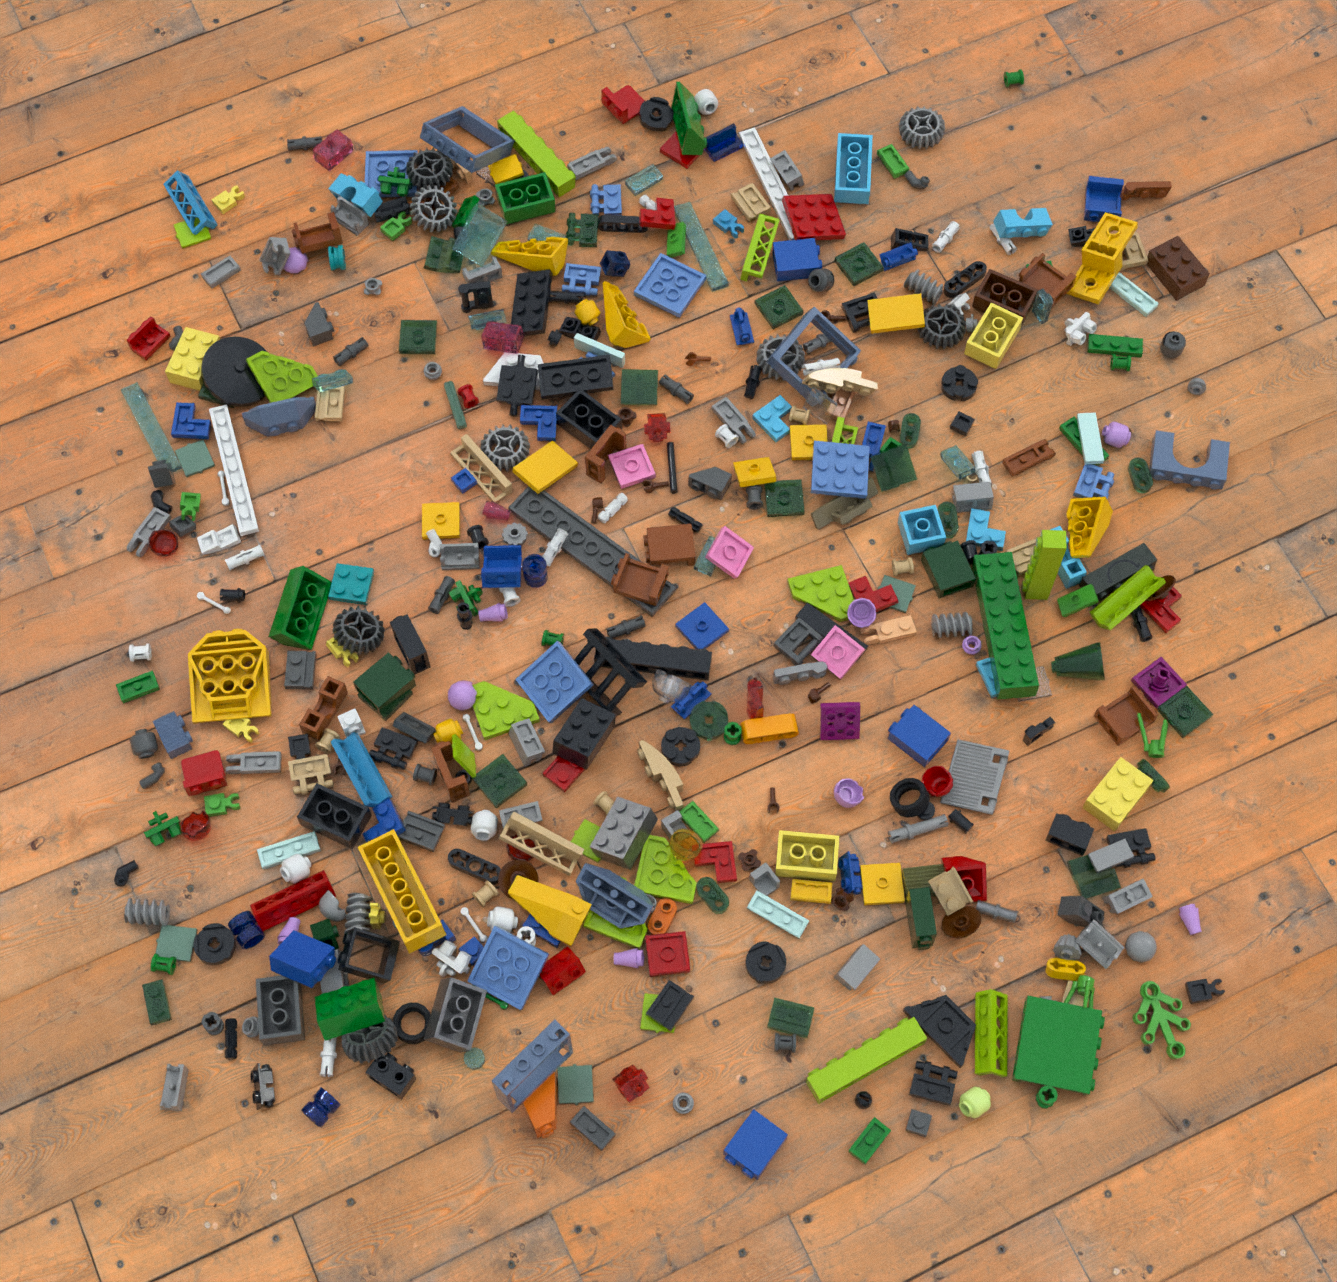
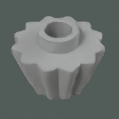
M514 522L508 524L507 528L503 529L502 537L508 545L522 546L527 539L528 532L521 523L516 524Z
M1070 934L1061 936L1053 949L1055 956L1065 960L1080 959L1081 948L1075 941L1076 937Z

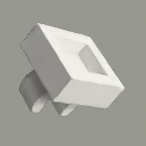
M966 293L960 294L949 302L947 306L948 308L954 306V310H959L960 315H963L961 307L965 311L969 310L970 306L966 301L970 298Z

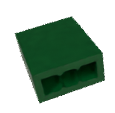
M949 541L940 547H930L923 552L921 561L938 598L974 587L976 578L958 541Z
M389 652L353 681L356 691L380 715L416 686L414 673L409 668L406 670L402 666L401 660L397 656L393 657Z
M930 888L909 889L905 905L912 948L927 950L930 946H933L937 936Z

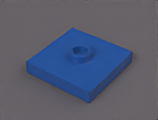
M705 602L675 624V627L696 650L708 648L729 632V628Z

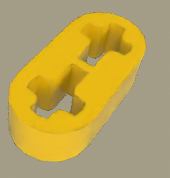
M1051 958L1047 961L1045 971L1051 978L1078 981L1080 975H1085L1086 967L1079 961Z

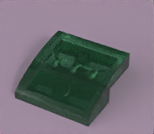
M431 236L424 269L444 273H460L467 242L451 237L447 241Z
M622 369L621 405H657L658 370Z
M907 443L871 456L881 492L917 480Z
M1088 855L1067 861L1080 896L1090 898L1121 888L1115 868L1112 869L1111 867L1096 873Z

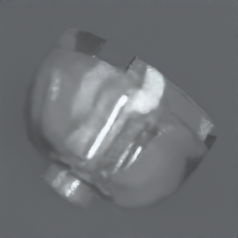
M659 669L656 670L652 680V688L659 696L658 700L669 704L670 701H682L686 698L692 687L690 683L674 675H666V672Z

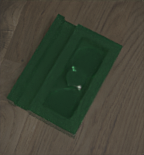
M774 997L767 1028L808 1038L814 1007Z

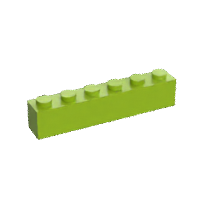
M513 110L497 120L498 130L514 140L513 148L537 174L546 173L551 190L558 197L576 187V176L573 171H569L566 168L564 162L555 156L554 151L545 145L544 140L535 134L533 128L525 123L521 115H517Z
M1042 530L1040 537H1037L1036 546L1033 548V555L1030 557V564L1027 566V572H1025L1024 581H1022L1021 589L1022 592H1025V599L1048 600L1067 549L1066 531Z
M915 1017L902 1019L897 1023L898 1026L892 1030L887 1028L880 1032L878 1038L874 1040L869 1038L862 1043V1047L856 1050L851 1048L846 1051L841 1059L837 1060V1058H834L826 1063L825 1068L821 1070L816 1068L809 1072L806 1084L818 1104L925 1044L927 1037Z

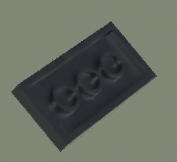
M550 269L517 274L509 333L512 337L545 333L553 274Z
M610 355L538 364L542 400L573 396L579 389L586 393L614 390Z

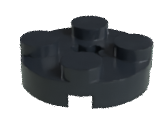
M652 97L650 100L644 101L639 110L641 125L653 131H665L670 126L674 115L673 109H671L667 100L660 97ZM657 111L661 116L655 117L652 113Z
M958 365L944 373L941 389L944 395L951 400L961 399V401H966L974 396L978 379L971 370L963 365ZM957 381L962 382V383H963V386H961V385L956 386V382H957Z
M685 727L669 729L661 742L662 755L675 766L691 764L700 753V740L696 732ZM679 743H683V745H686V747H683L682 751H680L679 748L675 746Z
M219 923L204 926L203 930L194 938L193 947L196 955L203 963L209 965H218L229 961L236 947L233 933ZM216 939L220 945L215 949L211 946L209 947L213 940Z
M766 941L759 942L748 951L745 963L746 970L750 977L760 984L775 982L785 972L786 955L778 945ZM762 958L771 960L769 967L761 965Z

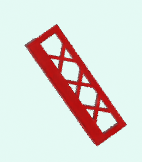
M323 870L251 904L250 907L263 932L288 920L290 917H294L319 905L320 899L327 890L335 897L336 894Z

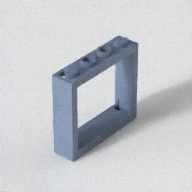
M463 106L424 122L420 134L422 140L471 173L511 155L514 144L513 139ZM459 125L492 148L475 156L441 132Z
M815 307L806 312L766 360L779 375L813 406L818 402L822 403L828 397L827 392L820 389L816 393L808 385L802 384V379L780 359L810 322L813 323L847 355L840 364V368L847 369L849 365H854L857 362L858 354L861 352L853 342Z
M555 1019L492 1080L497 1099L511 1113L573 1054L570 1034ZM562 1048L567 1051L564 1056L559 1053ZM511 1098H513L516 1101L514 1105Z

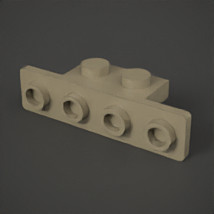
M868 478L866 499L838 496L811 512L816 528L821 529L832 521L842 525L847 524L854 517L866 513L872 507L869 499L878 494L873 478Z

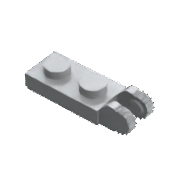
M605 147L568 163L567 168L569 171H573L576 176L575 180L606 165L613 164L617 158L615 154H610V147Z
M727 397L712 405L711 409L724 424L729 426V430L733 434L739 436L738 441L742 444L746 442V438L740 431L744 428L747 435L751 438L755 437V432L748 424L746 418Z
M154 507L133 534V538L127 545V551H134L140 541L142 544L139 546L136 555L143 557L148 547L152 545L171 520V516Z
M820 661L775 669L772 679L774 684L779 683L780 685L788 684L793 680L805 681L811 676L815 679H820V677L822 678L826 675L828 667L825 662Z
M279 751L227 755V762H241L240 766L226 767V773H281L282 754Z

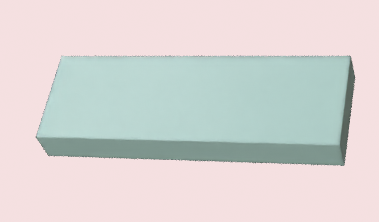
M1120 272L1109 287L1145 317L1158 307L1159 303Z
M579 333L575 335V348L586 353L590 351L598 356L610 355V362L621 368L625 365V353Z
M1096 412L1078 413L1077 423L1085 465L1103 464L1104 456Z
M315 831L257 849L263 870L282 864L285 859L294 854H300L304 857L321 851Z
M757 890L747 906V909L799 939L809 923V920Z

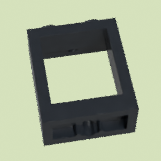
M408 614L394 618L390 622L392 632L410 670L415 675L431 668L427 651Z
M356 927L348 930L343 937L342 943L344 948L338 957V970L366 979L375 978L376 982L383 984L391 981L400 941ZM355 938L384 947L378 973L349 965Z

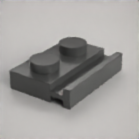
M316 651L287 652L285 689L314 688Z
M408 811L403 821L406 831L399 834L398 838L434 852L445 829V824Z

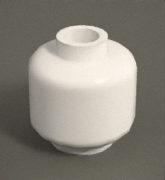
M703 89L694 97L695 102L698 104V111L703 115L712 114L718 107V100L711 90Z
M489 810L476 812L472 817V834L482 841L489 840L495 836L498 823L497 816Z
M294 854L285 859L281 864L280 873L286 882L290 881L295 884L310 875L311 862L306 856Z
M495 907L493 911H489L487 927H490L491 931L494 926H498L511 933L512 929H516L518 917L514 916L513 909Z

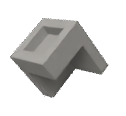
M678 810L661 820V827L674 846L690 836V832L683 824L682 815Z
M764 863L750 873L749 880L757 891L768 896L780 888V880L767 863Z

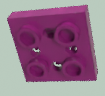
M1162 657L1131 679L1134 685L1143 692L1144 696L1156 709L1187 686L1183 679Z
M860 702L820 703V740L860 739Z

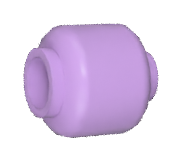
M1113 421L1109 425L1104 426L1102 436H1104L1106 444L1121 448L1123 445L1126 446L1128 444L1131 432H1129V428L1126 425Z

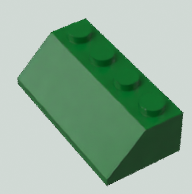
M676 82L671 109L674 112L673 120L682 155H702L703 149L707 146V139L703 135L704 127L701 126V116L697 112L698 104L695 102L694 96L681 82Z
M305 566L291 569L268 637L282 645L312 650L332 582Z

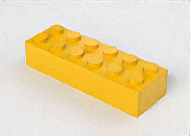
M393 829L359 846L360 854L409 954L446 936L445 930L395 830Z

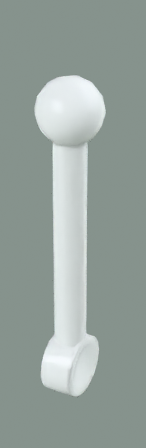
M220 470L218 476L220 477L222 488V504L228 506L230 502L226 496L225 473Z
M203 592L197 594L199 600L209 602L223 610L225 614L231 612L229 607H224L205 597Z
M463 715V720L466 721L474 739L475 749L477 751L482 750V743L478 741L471 725L470 715Z
M463 907L461 915L466 916L480 936V941L486 942L487 936L475 924L469 915L468 908Z

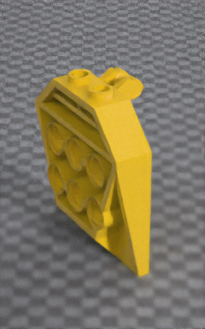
M239 628L229 632L216 630L212 633H207L188 653L192 723L272 717L269 652L266 646L249 632ZM246 662H253L251 666L244 667ZM228 663H233L231 668L225 669ZM208 665H214L211 670H205ZM253 683L252 688L245 689L247 684ZM234 685L232 690L226 691L227 686ZM209 687H214L212 692L206 693Z

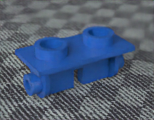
M910 242L879 254L883 270L886 271L915 260L916 255H918L917 249H913Z
M736 308L734 314L730 315L736 345L754 343L747 312H744L742 308Z
M697 681L671 708L685 720L712 693L706 689L708 686L705 682L699 683Z
M850 851L839 857L838 862L841 872V888L848 894L853 891L854 895L861 894L863 889L861 876L854 875V873L860 872L859 858L856 857V854H850Z

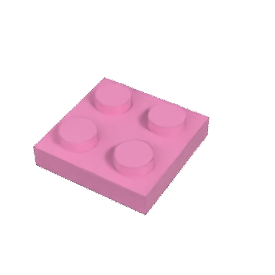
M643 444L608 455L621 489L641 483L645 479L656 478L655 471Z
M724 526L720 529L705 558L735 579L739 576L754 547Z
M835 625L811 655L819 662H825L828 669L838 678L842 679L866 649Z

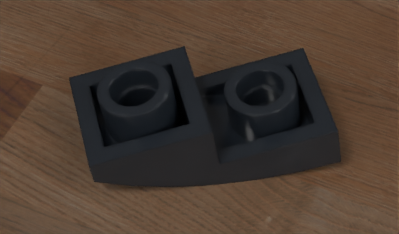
M1086 226L1068 229L1071 246L1084 247L1095 228L1086 230Z
M566 317L559 332L572 339L579 333L597 341L601 330L600 327L582 325L579 319Z

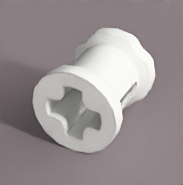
M727 424L720 426L715 432L716 438H720L728 449L739 440V436L734 435L729 430Z
M516 587L499 588V591L503 593L506 607L517 605L521 601L520 597L516 594Z
M147 643L145 646L129 645L130 661L134 662L137 659H147L150 661L152 659L150 643Z
M527 926L520 928L517 932V937L523 940L524 936H530V940L525 939L524 941L535 946L536 937L534 930Z

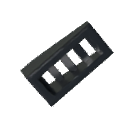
M895 228L891 235V249L911 242L913 249L928 251V235Z

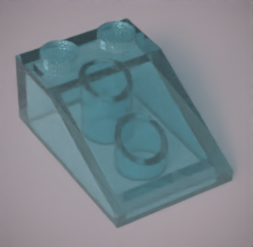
M476 203L466 218L452 250L483 267L507 221Z

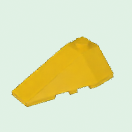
M546 237L545 241H537L534 238L524 243H521L519 240L498 242L491 250V255L532 271L550 269L553 273L552 276H557L565 264L568 238Z
M604 281V308L609 341L613 345L623 348L649 342L651 338L643 323L639 324L636 320L637 314L627 306L628 301L617 286Z
M1106 497L1070 499L1066 515L1069 524V544L1072 558H1089L1108 528L1113 510Z
M518 875L508 891V894L524 910H527L535 918V921L541 924L553 938L569 946H572L592 905L574 895Z

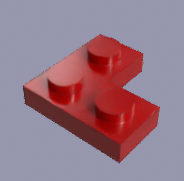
M656 197V210L640 209L639 221L641 227L675 229L674 199Z
M866 576L848 583L854 598L869 599L874 604L876 612L899 603L891 584L873 591Z
M1174 587L1164 599L1144 601L1140 605L1165 633L1181 621L1170 608L1182 597Z
M732 841L692 845L695 867L715 865L717 884L737 881Z

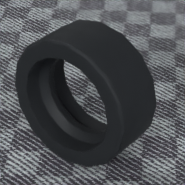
M905 778L897 782L890 791L891 804L900 816L915 817L925 811L929 805V793L925 785L918 779ZM910 790L920 791V796L914 803L900 805L899 800L904 793Z
M410 1002L402 1005L396 1011L393 1023L396 1025L398 1038L407 1044H418L425 1041L424 1037L431 1014L424 1005ZM418 1012L424 1017L425 1027L419 1034L408 1035L402 1030L401 1020L407 1013Z

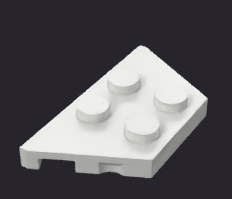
M504 352L483 379V384L498 386L501 365H517L518 355L526 356L524 366L527 368L538 370V364L544 363L540 355ZM539 374L537 375L535 390H540Z

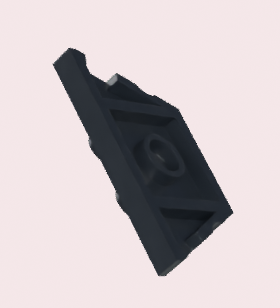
M947 995L937 997L934 1000L923 1001L921 1004L906 1006L903 1012L910 1019L915 1017L923 1032L961 1068L964 1064L976 1024Z

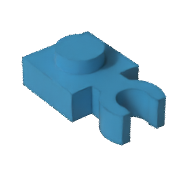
M726 209L713 219L715 226L724 233L730 231L732 237L736 239L738 238L737 230L742 233L744 232V226L738 224L737 218Z

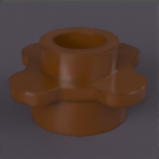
M622 407L617 416L622 419L624 426L628 427L631 425V421L636 418V413L632 412L628 407Z
M751 849L747 853L741 852L738 855L744 871L758 868L761 865L755 849Z
M837 888L836 895L832 897L831 902L836 908L847 911L850 908V902L854 900V896L845 892L843 888Z

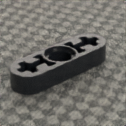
M601 215L598 217L597 227L601 231L644 233L648 230V227L640 226L639 216Z
M981 261L973 262L946 281L943 290L945 296L955 298L984 278L987 270L986 264ZM968 277L970 281L962 282L960 278Z
M453 849L449 852L448 861L452 868L484 882L488 880L492 885L498 884V876L501 870L498 865L461 849ZM460 855L461 860L466 862V866L464 867V862L457 860L455 863L453 856L457 857ZM478 862L481 864V867L478 871H472L469 868L470 864ZM485 866H487L486 871L493 873L495 870L498 876L490 878L489 873L484 871Z

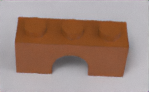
M327 676L318 691L319 700L313 710L308 708L299 723L303 734H308L309 737L318 741L322 738L324 729L328 728L348 693L345 683L330 676Z

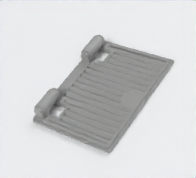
M958 739L949 773L953 778V788L947 795L941 797L940 803L993 815L1010 751ZM994 755L1000 756L999 764L993 762ZM983 797L989 798L987 806L981 805Z

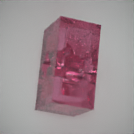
M336 129L320 144H317L312 151L315 161L330 172L354 150L351 139Z
M487 321L481 335L483 349L518 354L524 340L522 326Z

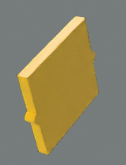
M516 154L488 165L491 172L490 177L494 179L495 184L507 182L524 175L521 168L522 164L518 161Z

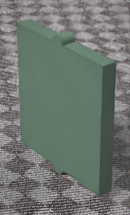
M203 439L192 444L188 443L187 446L175 450L186 477L197 473L201 474L204 470L215 466Z
M884 575L882 583L878 586L877 590L891 584L899 603L889 608L906 613L909 603L913 601L912 595L916 585Z
M171 925L162 926L160 936L156 940L158 943L156 954L167 958L174 956L178 961L191 962L194 948L193 942L198 930L196 928Z
M573 1064V1066L558 1068L559 1104L578 1105L579 1103L594 1102L592 1065L577 1066Z

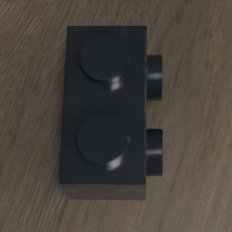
M1056 813L1045 841L1083 856L1094 828L1085 822L1074 821L1068 815Z
M387 1053L385 1057L381 1056L377 1060L375 1059L365 1073L370 1079L402 1100L416 1081V1077L413 1074L414 1070L406 1064L401 1066L396 1062L398 1060L396 1057Z

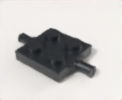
M518 355L517 365H501L496 401L511 405L509 415L514 417L517 416L518 406L533 405L538 370L524 366L525 355Z

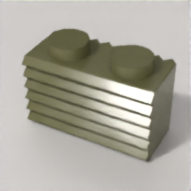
M943 864L903 868L902 881L905 896L907 897L909 889L926 887L930 888L931 896H936L928 881L944 872Z

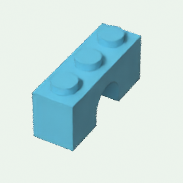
M341 173L328 188L336 199L341 196L347 201H351L369 217L373 215L383 202L379 197L380 193L375 188H369L362 181L357 182L351 175L346 176Z
M1032 208L1024 219L1018 216L1016 209L1000 210L993 220L1000 238L1046 236L1053 225L1046 208Z
M1058 526L1050 530H1062V528ZM1067 536V549L1058 571V575L1066 589L1080 584L1082 577L1087 574L1080 559L1071 557Z

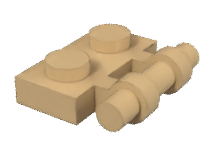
M328 754L288 761L291 781H300V786L293 787L294 795L300 793L302 795L309 794L316 783L326 788L334 787L332 779L324 780V775L331 774ZM317 776L318 782L307 784L306 778Z

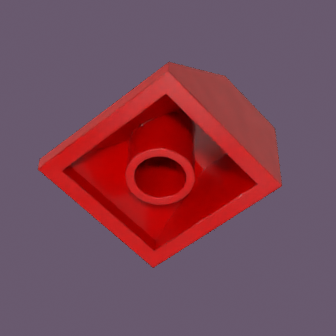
M964 856L941 858L944 872H948L952 867L956 869L973 902L978 900L987 901L985 862Z

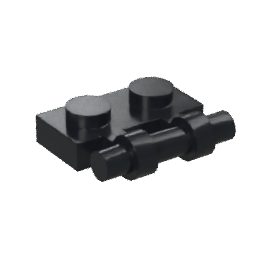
M382 727L374 742V746L379 748V751L370 750L369 754L378 763L384 762L390 764L392 768L405 770L407 762L402 761L404 757L411 760L418 745V740ZM390 752L396 754V756L393 758L386 755V753Z
M1146 828L1107 835L1108 845L1126 839L1131 851L1137 852L1138 855L1134 856L1131 860L1116 865V868H1128L1139 863L1145 865L1150 861H1155L1154 853L1146 854L1145 850H1149L1152 847Z
M916 1061L915 1069L922 1070L923 1073L922 1075L914 1073L909 1095L950 1106L955 1084L947 1082L948 1078L956 1079L958 1071L951 1070L948 1066L939 1067L932 1065V1062L925 1061V1063ZM929 1073L941 1075V1080L929 1077Z

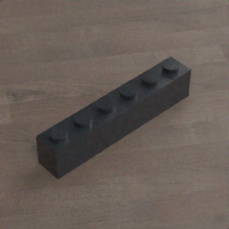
M606 637L638 672L709 681L712 652L706 649L694 650L685 646L670 647L667 644L654 645L646 641L638 643L632 642L629 639L614 640L611 637ZM595 649L594 663L600 657V652ZM605 661L601 667L612 668V665Z

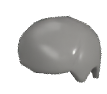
M327 890L319 902L320 912L327 919L337 922L344 920L346 916L345 909L342 910L338 906L339 901Z
M1138 931L1132 933L1127 938L1125 949L1127 955L1133 961L1142 963L1153 958L1157 950V944L1154 937L1148 932Z

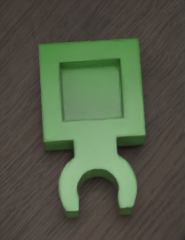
M403 211L399 214L398 219L392 217L380 227V230L390 240L394 241L405 232L404 226H409L412 223V218L404 219L406 214Z
M182 492L180 502L182 520H185V516L190 515L192 516V521H195L196 512H199L200 493Z
M224 793L204 796L206 816L212 817L227 814V808L239 810L241 808L239 803L232 804L234 800L240 799L239 795L234 793L229 795L228 798H225Z

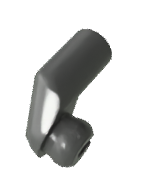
M908 171L904 175L912 187L924 189L928 187L930 182L926 176H922L921 179L916 178L912 171Z
M181 326L173 328L175 337L169 343L171 350L175 351L182 336L183 329Z
M160 762L151 767L154 773L139 781L143 789L155 784L165 773V767H162Z

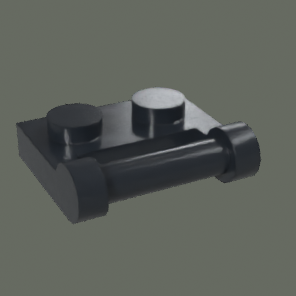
M490 281L462 284L458 287L462 298L461 309L464 313H469L472 309L493 307ZM470 292L474 294V300L469 301L468 297Z
M875 292L842 303L841 308L850 324L852 332L859 331V328L870 325L869 318L858 322L856 318L869 314L868 300L878 299Z

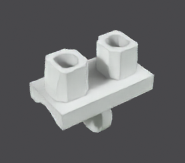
M1085 312L1079 319L1075 318L1073 320L1068 318L1065 321L1066 328L1064 331L1068 338L1066 344L1069 346L1073 343L1082 345L1086 340L1084 332L1093 334L1096 331L1097 325L1091 320L1090 313Z
M445 940L440 948H434L432 951L433 955L442 960L436 964L441 968L439 975L445 977L447 974L453 977L456 974L455 971L460 974L463 972L468 974L471 969L468 967L472 956L464 951H460L455 958L452 953L457 946Z

